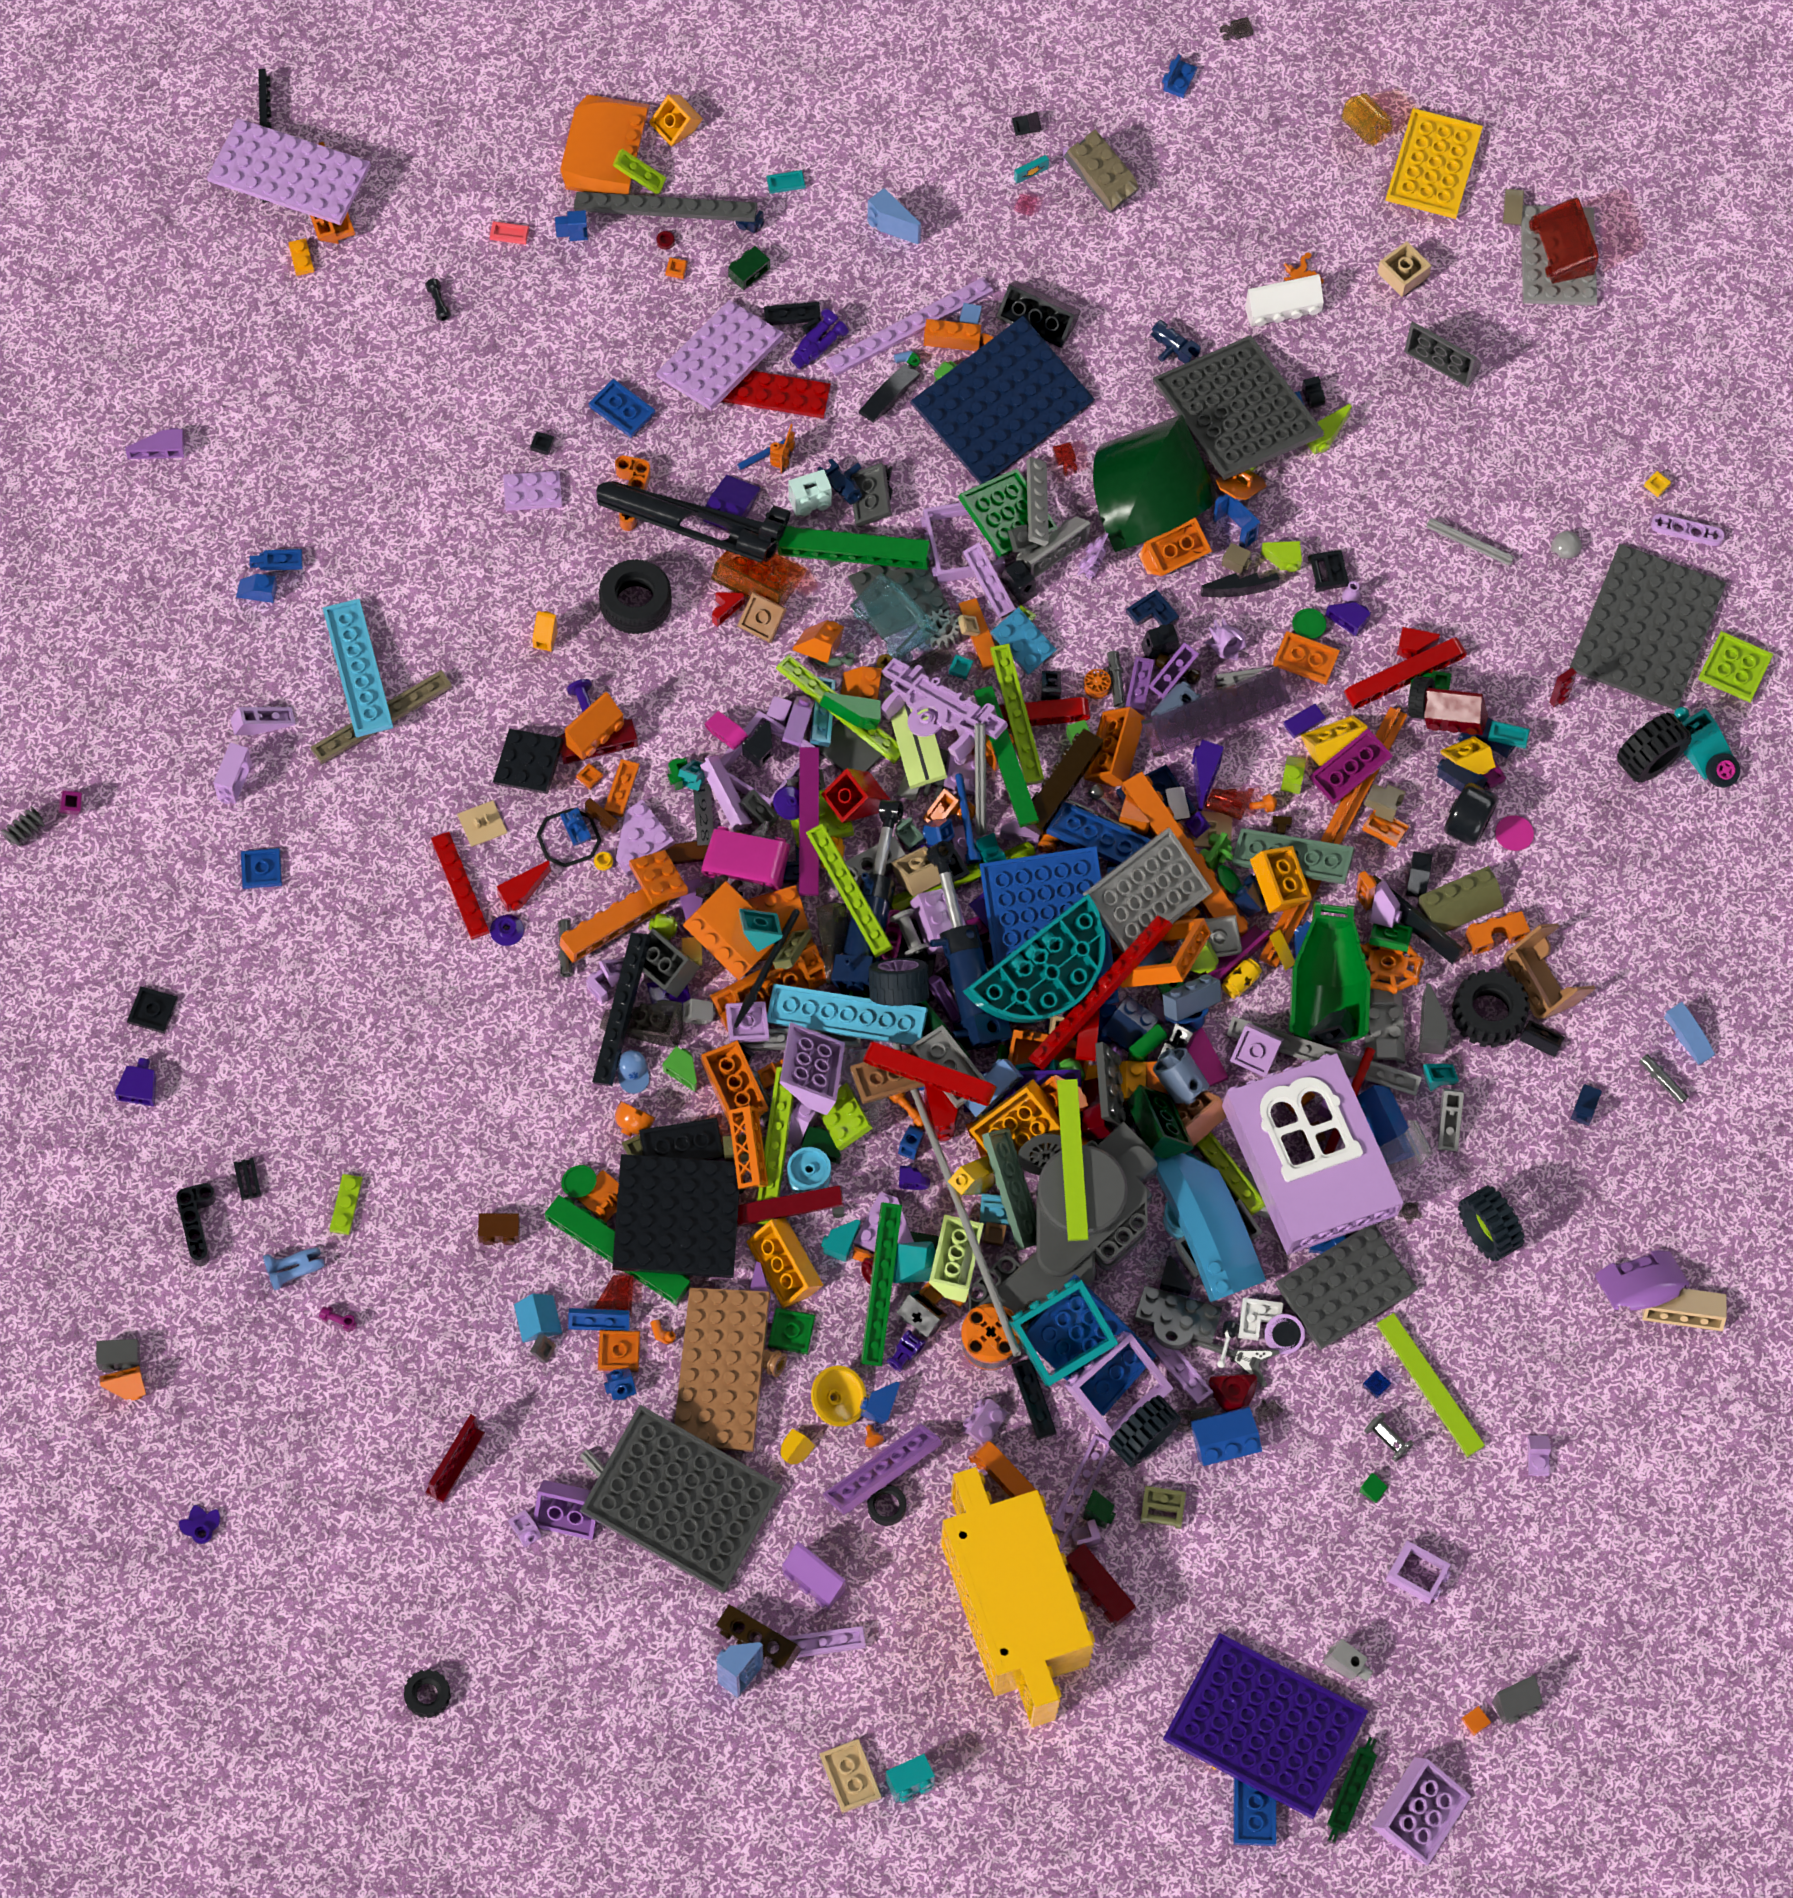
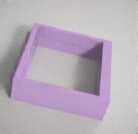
M961 502L923 509V517H920L921 527H925L926 530L924 539L930 541L931 553L929 561L933 560L934 566H931L932 575L937 577L938 583L975 577L970 566L942 571L931 526V521L969 515ZM991 547L994 562L990 563L996 573L1003 572L1005 569L1004 556L999 558Z
M758 711L744 728V731L751 738L755 734L756 728L768 720L771 725V733L783 739L786 727ZM805 739L802 740L801 746L790 744L798 750L800 747H815ZM743 742L735 750L729 747L720 760L726 772L741 754ZM799 762L786 779L799 775ZM727 772L733 786L738 791L746 795L750 790L754 789ZM786 779L782 782V784H781V785L779 786V788L775 791V793H776L780 788L785 787V786H788ZM755 790L764 799V801L773 809V798L775 793L769 799L759 791Z
M1125 1331L1121 1332L1118 1336H1114L1119 1343L1118 1345L1083 1365V1368L1071 1374V1378L1064 1384L1109 1441L1115 1435L1117 1429L1139 1407H1142L1144 1403L1157 1395L1164 1398L1174 1389L1134 1336ZM1129 1344L1157 1380L1158 1384L1116 1422L1109 1426L1079 1387Z

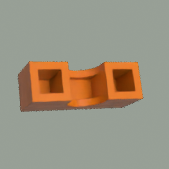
M1512 911L1504 917H1493L1481 924L1478 922L1471 924L1467 928L1465 936L1473 955L1492 950L1494 944L1492 935L1495 933L1505 935L1509 944L1521 941L1531 931L1523 912L1516 913Z

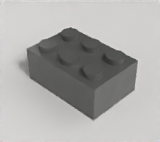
M652 929L648 934L651 936L642 972L664 991L677 998L701 966L667 937Z

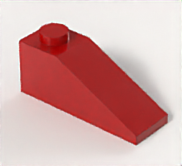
M548 860L496 886L497 894L508 912L520 910L551 872Z

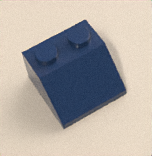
M1127 995L1119 1003L1100 1032L1129 1052V1047L1153 1028L1159 1018Z

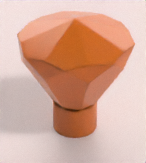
M873 1425L866 1426V1447L873 1448L881 1445L884 1442L883 1436L875 1431Z

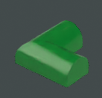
M1156 1024L1129 1047L1127 1061L1147 1062L1148 1055L1168 1038L1166 1032L1159 1024Z

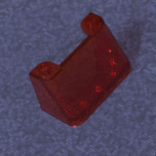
M1578 197L1568 199L1531 217L1529 228L1535 234L1540 235L1549 260L1548 266L1545 267L1546 276L1550 277L1552 284L1594 275L1599 258L1598 250Z

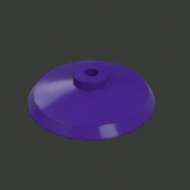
M785 786L775 793L773 806L780 817L787 820L799 818L798 788Z

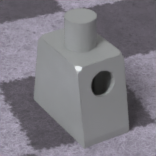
M1340 1639L1330 1647L1322 1663L1350 1680L1359 1676L1367 1682L1373 1673L1371 1669L1364 1665L1368 1658L1343 1639Z

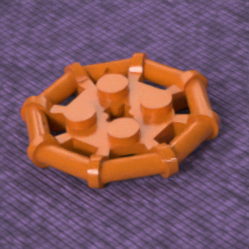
M1369 942L1364 945L1360 944L1362 953L1369 957L1365 963L1371 975L1370 989L1397 994L1398 991L1411 985H1417L1420 982L1419 976L1424 965V959L1415 952L1410 943L1408 952H1406L1409 958L1407 956L1406 958L1404 957V951L1380 947L1379 950L1375 951L1374 948L1378 946L1370 945ZM1408 966H1414L1412 972L1407 970ZM1402 977L1406 978V980L1399 982ZM1377 980L1388 981L1390 984L1377 982Z

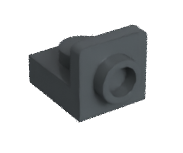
M1027 524L1008 530L1013 552H1022V555L1033 552V548L1039 546L1028 541Z

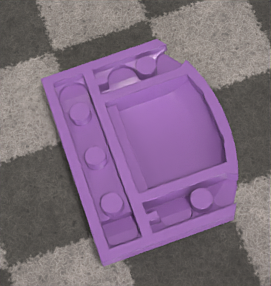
M1651 1251V1255L1615 1265L1613 1262L1595 1274L1596 1280L1614 1310H1619V1306L1630 1307V1310L1655 1307L1680 1295L1679 1291L1684 1286L1686 1289L1689 1287L1688 1280L1669 1251Z

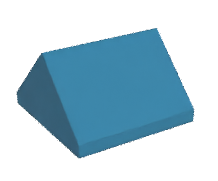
M532 1293L514 1304L523 1343L536 1340L539 1334L546 1337L562 1334L553 1295Z

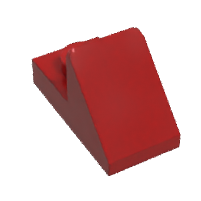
M716 592L715 600L721 606H717L713 610L712 623L717 627L745 604V595L743 593Z

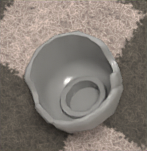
M1562 531L1551 542L1552 552L1558 554L1561 559L1576 557L1582 548L1580 538L1571 531Z

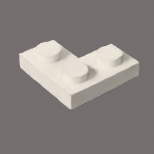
M1243 1298L1238 1338L1258 1341L1260 1323H1268L1272 1317L1282 1314L1283 1303Z

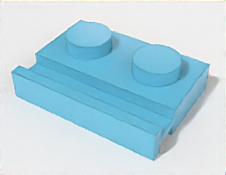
M982 1194L979 1223L987 1224V1222L1010 1226L1007 1221L1008 1217L1005 1207L1001 1202V1195Z

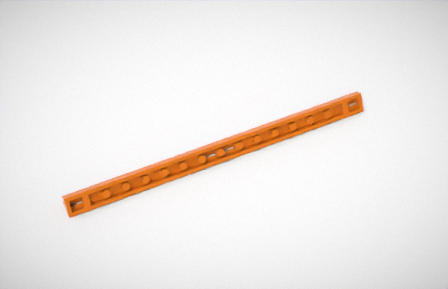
M1399 707L1397 709L1389 708L1375 735L1388 751H1390L1407 718V714L1401 712ZM1380 768L1342 798L1320 841H1328V843L1334 841V844L1341 845ZM1305 878L1313 899L1322 881ZM1311 901L1283 911L1272 934L1280 929L1287 945H1289L1294 936V931L1299 926ZM1269 938L1259 960L1277 968L1280 958Z

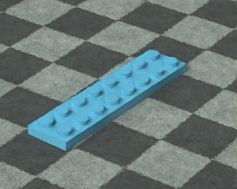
M360 598L323 607L356 738L392 729L393 724Z
M773 984L767 1021L768 1024L787 1027L792 1022L813 1031L910 1046L923 1037L928 1009L913 1005L876 1004L869 998Z

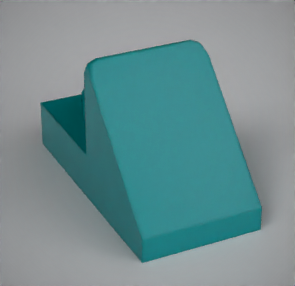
M693 759L679 770L678 776L683 778L684 786L699 791L706 778L700 767L703 764L702 762Z
M995 833L976 840L975 849H978L985 863L1006 860L1004 852L997 844Z
M1453 1064L1423 1065V1075L1429 1091H1433L1440 1085H1455L1460 1082Z

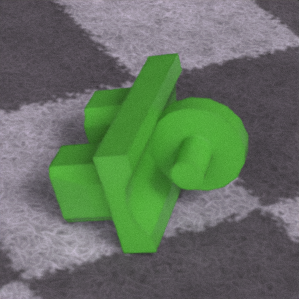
M1224 832L1221 835L1212 833L1208 841L1209 845L1213 846L1212 850L1209 851L1204 848L1200 852L1208 868L1215 871L1219 863L1224 864L1225 860L1232 861L1234 858L1230 853L1233 849L1230 846L1232 842Z

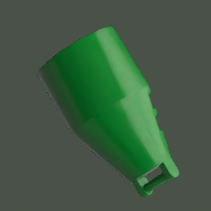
M1314 901L1312 921L1291 972L1289 1031L1294 1036L1313 1041L1308 1032L1329 1013L1342 1009L1349 1011L1356 1020V1025L1351 1039L1336 1043L1361 1039L1369 1032L1371 975L1367 969L1366 958L1360 946V938L1354 921L1353 905L1344 907L1321 904L1319 901ZM1321 912L1345 914V917L1321 915Z

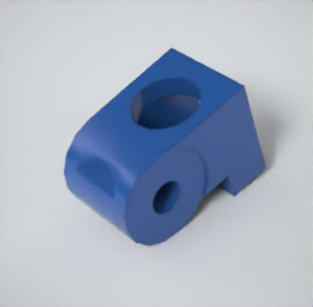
M909 1125L900 1142L898 1154L915 1160L925 1130Z

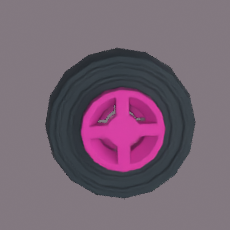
M1727 753L1714 755L1706 765L1708 780L1716 787L1725 788L1732 786L1740 776L1739 762L1734 756Z

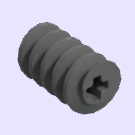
M30 806L31 811H24L25 816L21 814L18 816L19 821L16 819L12 821L13 826L8 824L6 826L7 831L1 830L4 838L12 846L15 844L20 847V839L26 842V834L32 837V829L39 832L38 824L45 827L43 818L32 806Z

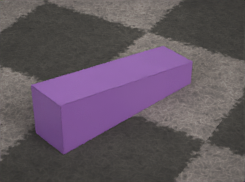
M936 975L929 978V989L949 1020L955 1024L961 1019L958 1005L942 978Z

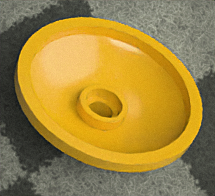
M841 1365L831 1366L822 1370L816 1376L811 1388L812 1405L820 1419L831 1426L844 1427L853 1424L861 1417L862 1409L860 1404L863 1397H867L864 1383L859 1375L852 1369Z

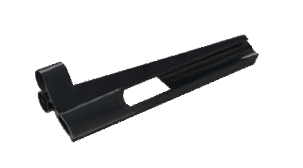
M614 481L604 482L598 485L596 490L597 504L602 507L760 563L762 561H769L775 555L791 515L790 510L773 505L770 512L766 513L764 522ZM693 515L726 527L730 532V536L725 540H719L680 526L685 518Z

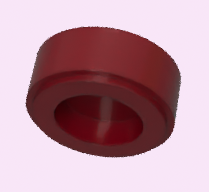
M669 231L660 232L656 237L658 247L664 250L672 248L675 244L674 235Z

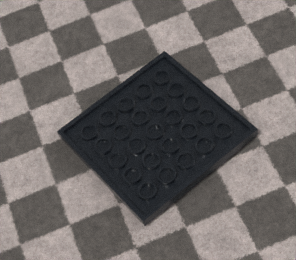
M621 1154L612 1270L734 1278L739 1203L735 1162Z

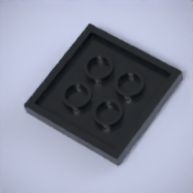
M509 728L493 783L548 794L564 740L559 737Z

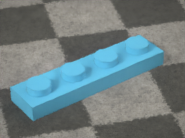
M817 676L835 691L836 680ZM816 701L812 712L810 743L829 747L833 715Z

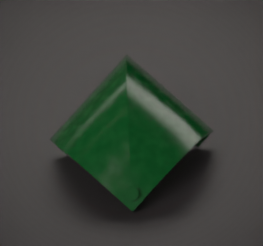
M1183 415L1105 442L1096 451L1093 463L1095 499L1104 529L1108 533V538L1115 552L1150 540L1186 523L1212 507L1218 498V494Z

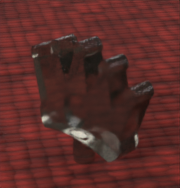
M1264 1399L1261 1401L1263 1406L1256 1408L1258 1422H1261V1416L1265 1422H1268L1267 1416L1271 1421H1274L1273 1414L1279 1417L1277 1410L1281 1413L1283 1412V1409L1275 1400L1267 1404Z

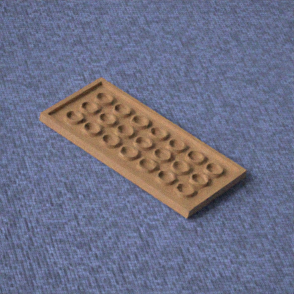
M689 1289L674 1424L719 1450L754 1452L770 1303V1292Z

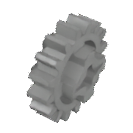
M939 609V613L933 610L931 616L926 614V620H921L922 626L919 627L921 638L925 641L926 645L931 644V648H934L936 645H938L939 649L942 648V645L948 648L950 642L955 644L954 638H960L959 632H961L958 619H956L955 613L950 615L949 610L945 613L942 612V609Z

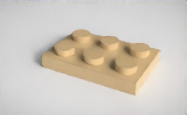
M859 1739L819 1754L842 1814L881 1799V1794Z

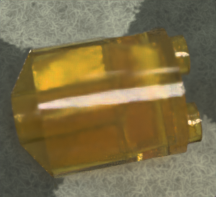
M1367 93L1352 96L1344 105L1341 119L1367 145H1376L1380 140L1379 137L1384 133H1389L1393 128L1391 124L1392 117Z

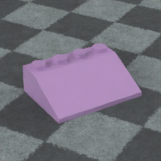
M791 1022L788 1029L780 1084L808 1109L827 1115L837 1099L845 1042Z
M1414 1757L1371 1827L1386 1840L1428 1866L1471 1795L1430 1760Z

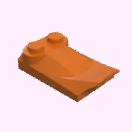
M1195 517L1164 534L1146 541L1138 555L1147 574L1163 576L1212 552Z

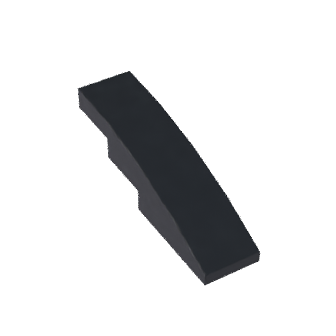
M905 363L870 397L859 410V414L872 423L877 421L893 408L896 400L907 392L908 387L919 378L920 373Z
M1237 573L1201 585L1200 594L1202 597L1220 598L1256 594L1279 587L1280 578L1277 573L1260 579L1258 574L1254 573L1239 579Z

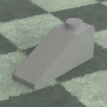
M1442 1088L1438 1150L1458 1151L1464 1091L1462 1089Z

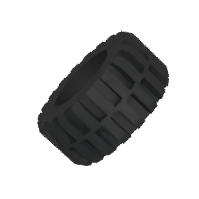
M1663 713L1659 717L1657 716L1647 722L1635 734L1629 737L1622 748L1619 749V753H1617V762L1633 781L1643 783L1659 775L1660 772L1672 765L1686 751L1692 740L1691 733L1674 714Z
M1483 969L1479 970L1477 975L1475 973L1470 974L1467 979L1461 982L1452 1004V1019L1455 1020L1454 1025L1456 1029H1461L1460 1034L1464 1038L1467 1036L1470 1038L1469 1042L1473 1044L1478 1042L1481 1047H1486L1488 1044L1491 1045V1048H1496L1499 1043L1504 1046L1509 1043V1040L1514 1041L1518 1034L1522 1032L1530 1009V1003L1527 1002L1529 996L1527 992H1523L1524 986L1522 983H1516L1517 978L1513 975L1509 977L1506 975L1507 972L1502 970L1501 973H1497L1496 969H1490L1489 972H1485ZM1481 996H1494L1504 1002L1509 1014L1506 1018L1499 1021L1486 1020L1476 1013L1473 1008V1001Z

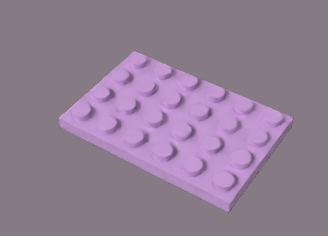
M729 300L656 372V375L665 383L712 411L785 338V335L779 329Z

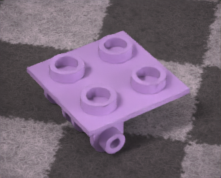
M1108 533L1098 537L1095 542L1089 543L1085 550L1087 554L1078 565L1080 569L1077 575L1085 573L1088 579L1096 576L1100 563H1102V559L1107 552L1104 543Z

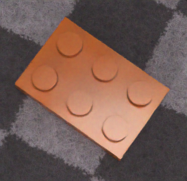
M1286 631L1273 666L1327 685L1340 650Z
M666 850L629 860V866L651 905L688 894V888Z

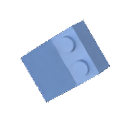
M885 188L868 200L867 221L871 227H876L880 232L915 244L920 243L921 223Z

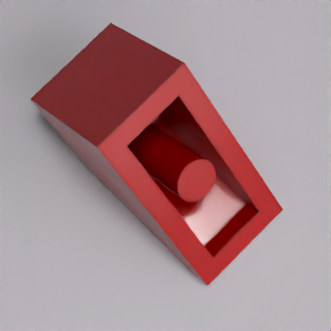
M1402 627L1397 655L1409 659L1438 645L1440 634Z

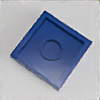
M280 848L241 851L243 889L282 886Z

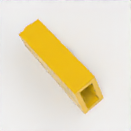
M986 1155L961 1166L948 1182L961 1195L986 1194L995 1184L996 1179L989 1163V1156Z

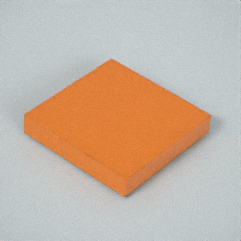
M599 1330L598 1371L629 1368L631 1372H639L640 1331Z

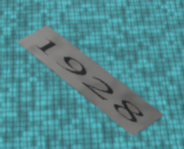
M702 784L699 791L693 789L697 846L709 845L714 830L710 784Z

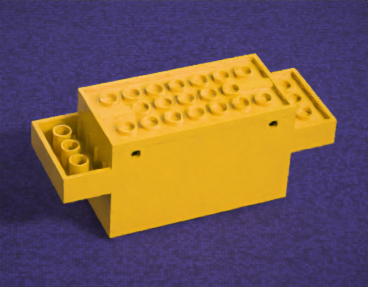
M977 1467L953 1474L951 1500L957 1516L942 1521L941 1546L994 1697L1018 1689L1031 1728L1056 1719L1061 1692L1058 1685L1054 1686L1053 1678L1089 1666L1095 1638L1092 1630L1088 1631L1086 1623H1088V1618L1085 1611L1080 1609L1081 1599L1079 1593L1073 1590L1072 1584H1074L1071 1572L1067 1573L1065 1554L1059 1551L1060 1541L1057 1533L1053 1534L1052 1518L1050 1514L1046 1515L1044 1496H1040L1038 1490L991 1504V1495L989 1491L985 1492L984 1484L986 1483L983 1473H979Z

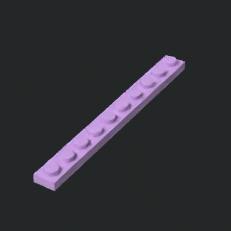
M982 277L826 359V363L834 375L838 376L925 330L926 319L944 320L961 311L963 303L974 304L993 294V289L985 278Z

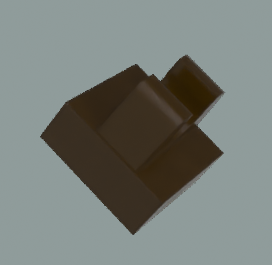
M1273 816L1271 819V826L1277 827V834L1285 835L1286 827L1290 828L1292 825V817Z

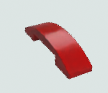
M1100 1008L1078 1031L1075 1059L1095 1061L1096 1059L1095 1043H1097Z

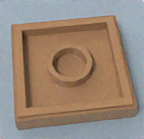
M752 592L737 626L772 643L787 608L756 592Z

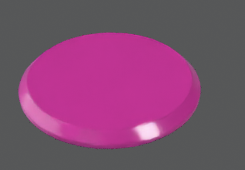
M1511 815L1504 817L1498 822L1495 835L1499 844L1504 848L1520 851L1532 843L1534 830L1525 818Z

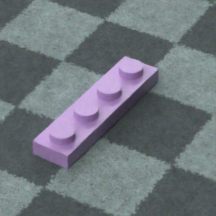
M980 543L964 550L962 553L998 619L1015 610L1016 608Z
M1154 1337L1147 1341L1146 1345L1157 1355L1156 1357L1196 1406L1213 1395L1214 1392L1178 1349L1165 1348Z
M863 1626L785 1637L802 1649L797 1658L866 1648Z

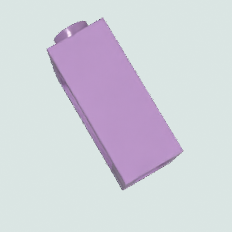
M229 743L213 782L217 798L222 803L236 804L252 766L247 747Z
M1407 1540L1388 1573L1386 1581L1430 1604L1432 1599L1436 1601L1442 1591L1439 1589L1441 1583H1446L1449 1579L1451 1572L1448 1570L1451 1564ZM1410 1552L1442 1569L1430 1592L1398 1575Z

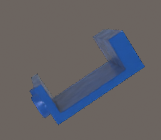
M1228 494L1218 497L1215 501L1213 521L1216 523L1227 514L1242 528L1239 546L1246 549L1258 539L1261 522L1238 499Z

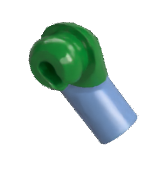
M912 351L894 354L895 363L906 362L911 366H918L921 363V358Z

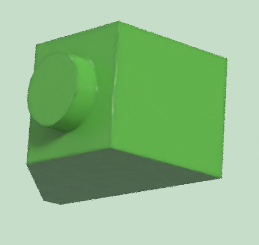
M676 1046L663 1062V1072L696 1092L697 1080L693 1057L688 1050L680 1049Z

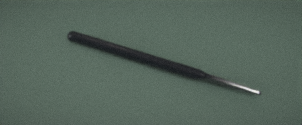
M798 909L792 911L782 930V939L775 943L749 994L746 995L734 1024L735 1028L739 1026L756 1001V995L773 965V961L783 947L800 914Z

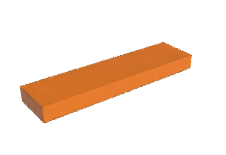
M977 598L958 603L962 615L974 616L977 619L980 634L978 636H970L983 671L994 668L990 647H994L995 644Z

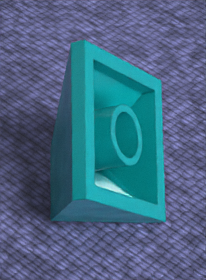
M739 908L743 933L757 952L782 939L783 935L777 913Z
M933 1242L897 1243L893 1283L928 1282L930 1280L936 1253Z

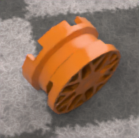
M1101 669L1089 671L1084 679L1085 693L1094 699H1102L1107 696L1111 685L1109 674Z

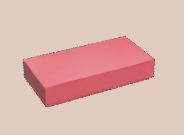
M493 221L490 240L526 245L529 226Z

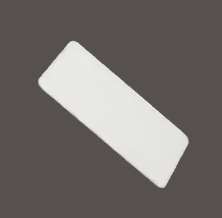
M1184 787L1166 789L1168 804L1174 813L1173 818L1175 820L1189 818L1190 813Z

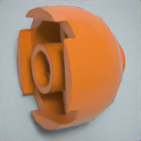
M620 1101L615 1112L616 1124L622 1128L620 1132L630 1137L632 1134L639 1135V1130L651 1128L655 1117L623 1101Z

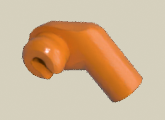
M660 1320L650 1322L657 1341L664 1344L674 1342L676 1334L673 1331H664Z

